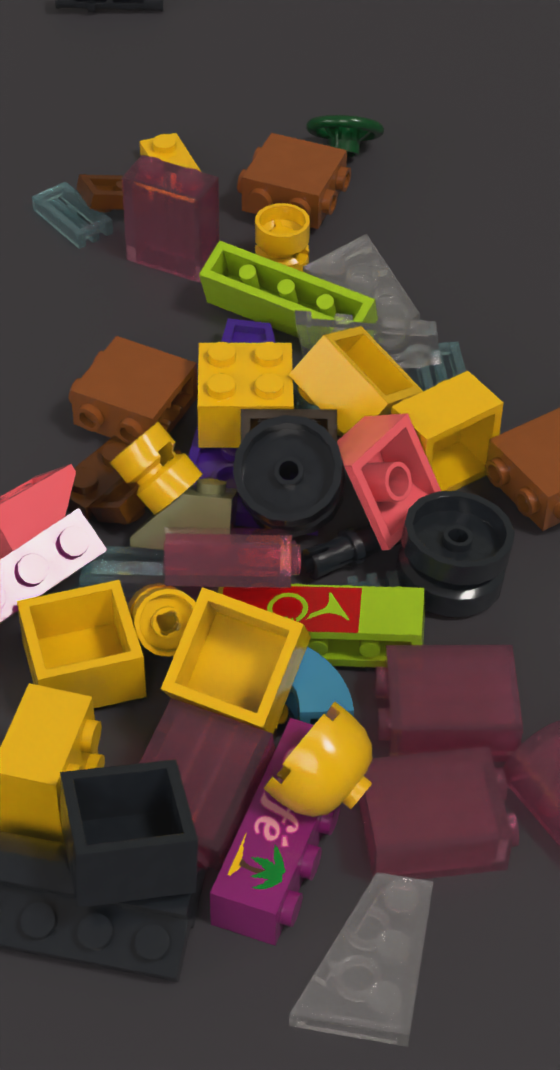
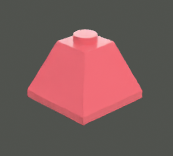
M408 413L364 416L337 441L345 470L382 550H390L402 538L408 509L419 498L441 491Z
M72 464L37 475L0 496V560L66 516L76 475Z

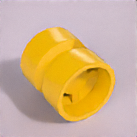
M276 203L259 210L255 216V243L257 244L255 245V254L307 273L309 270L308 243L310 237V218L307 212L296 205L288 203Z
M159 422L152 425L109 462L126 483L136 482L138 484L137 496L154 515L177 499L203 474L185 453L176 454L173 451L176 442Z
M163 583L146 585L135 592L128 603V609L139 643L155 655L174 656L196 602L194 599L176 587Z

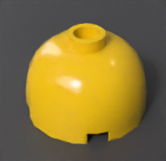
M335 701L327 714H323L283 762V768L277 774L279 778L284 780L282 784L272 776L264 790L282 805L302 815L311 817L328 815L339 807L341 803L351 810L372 785V782L364 776L373 759L372 743L365 728L353 715Z

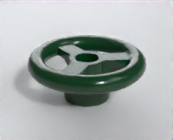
M318 116L306 123V130L311 135L329 139L328 146L347 150V157L359 156L360 141L378 139L384 134V127L381 123L358 116Z

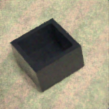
M176 759L60 772L61 827L77 908L196 892L198 838Z

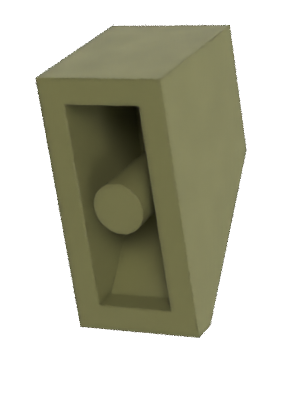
M198 479L197 484L190 486L166 508L144 521L130 537V547L228 557L234 546L238 490L236 488H226V482L223 480Z

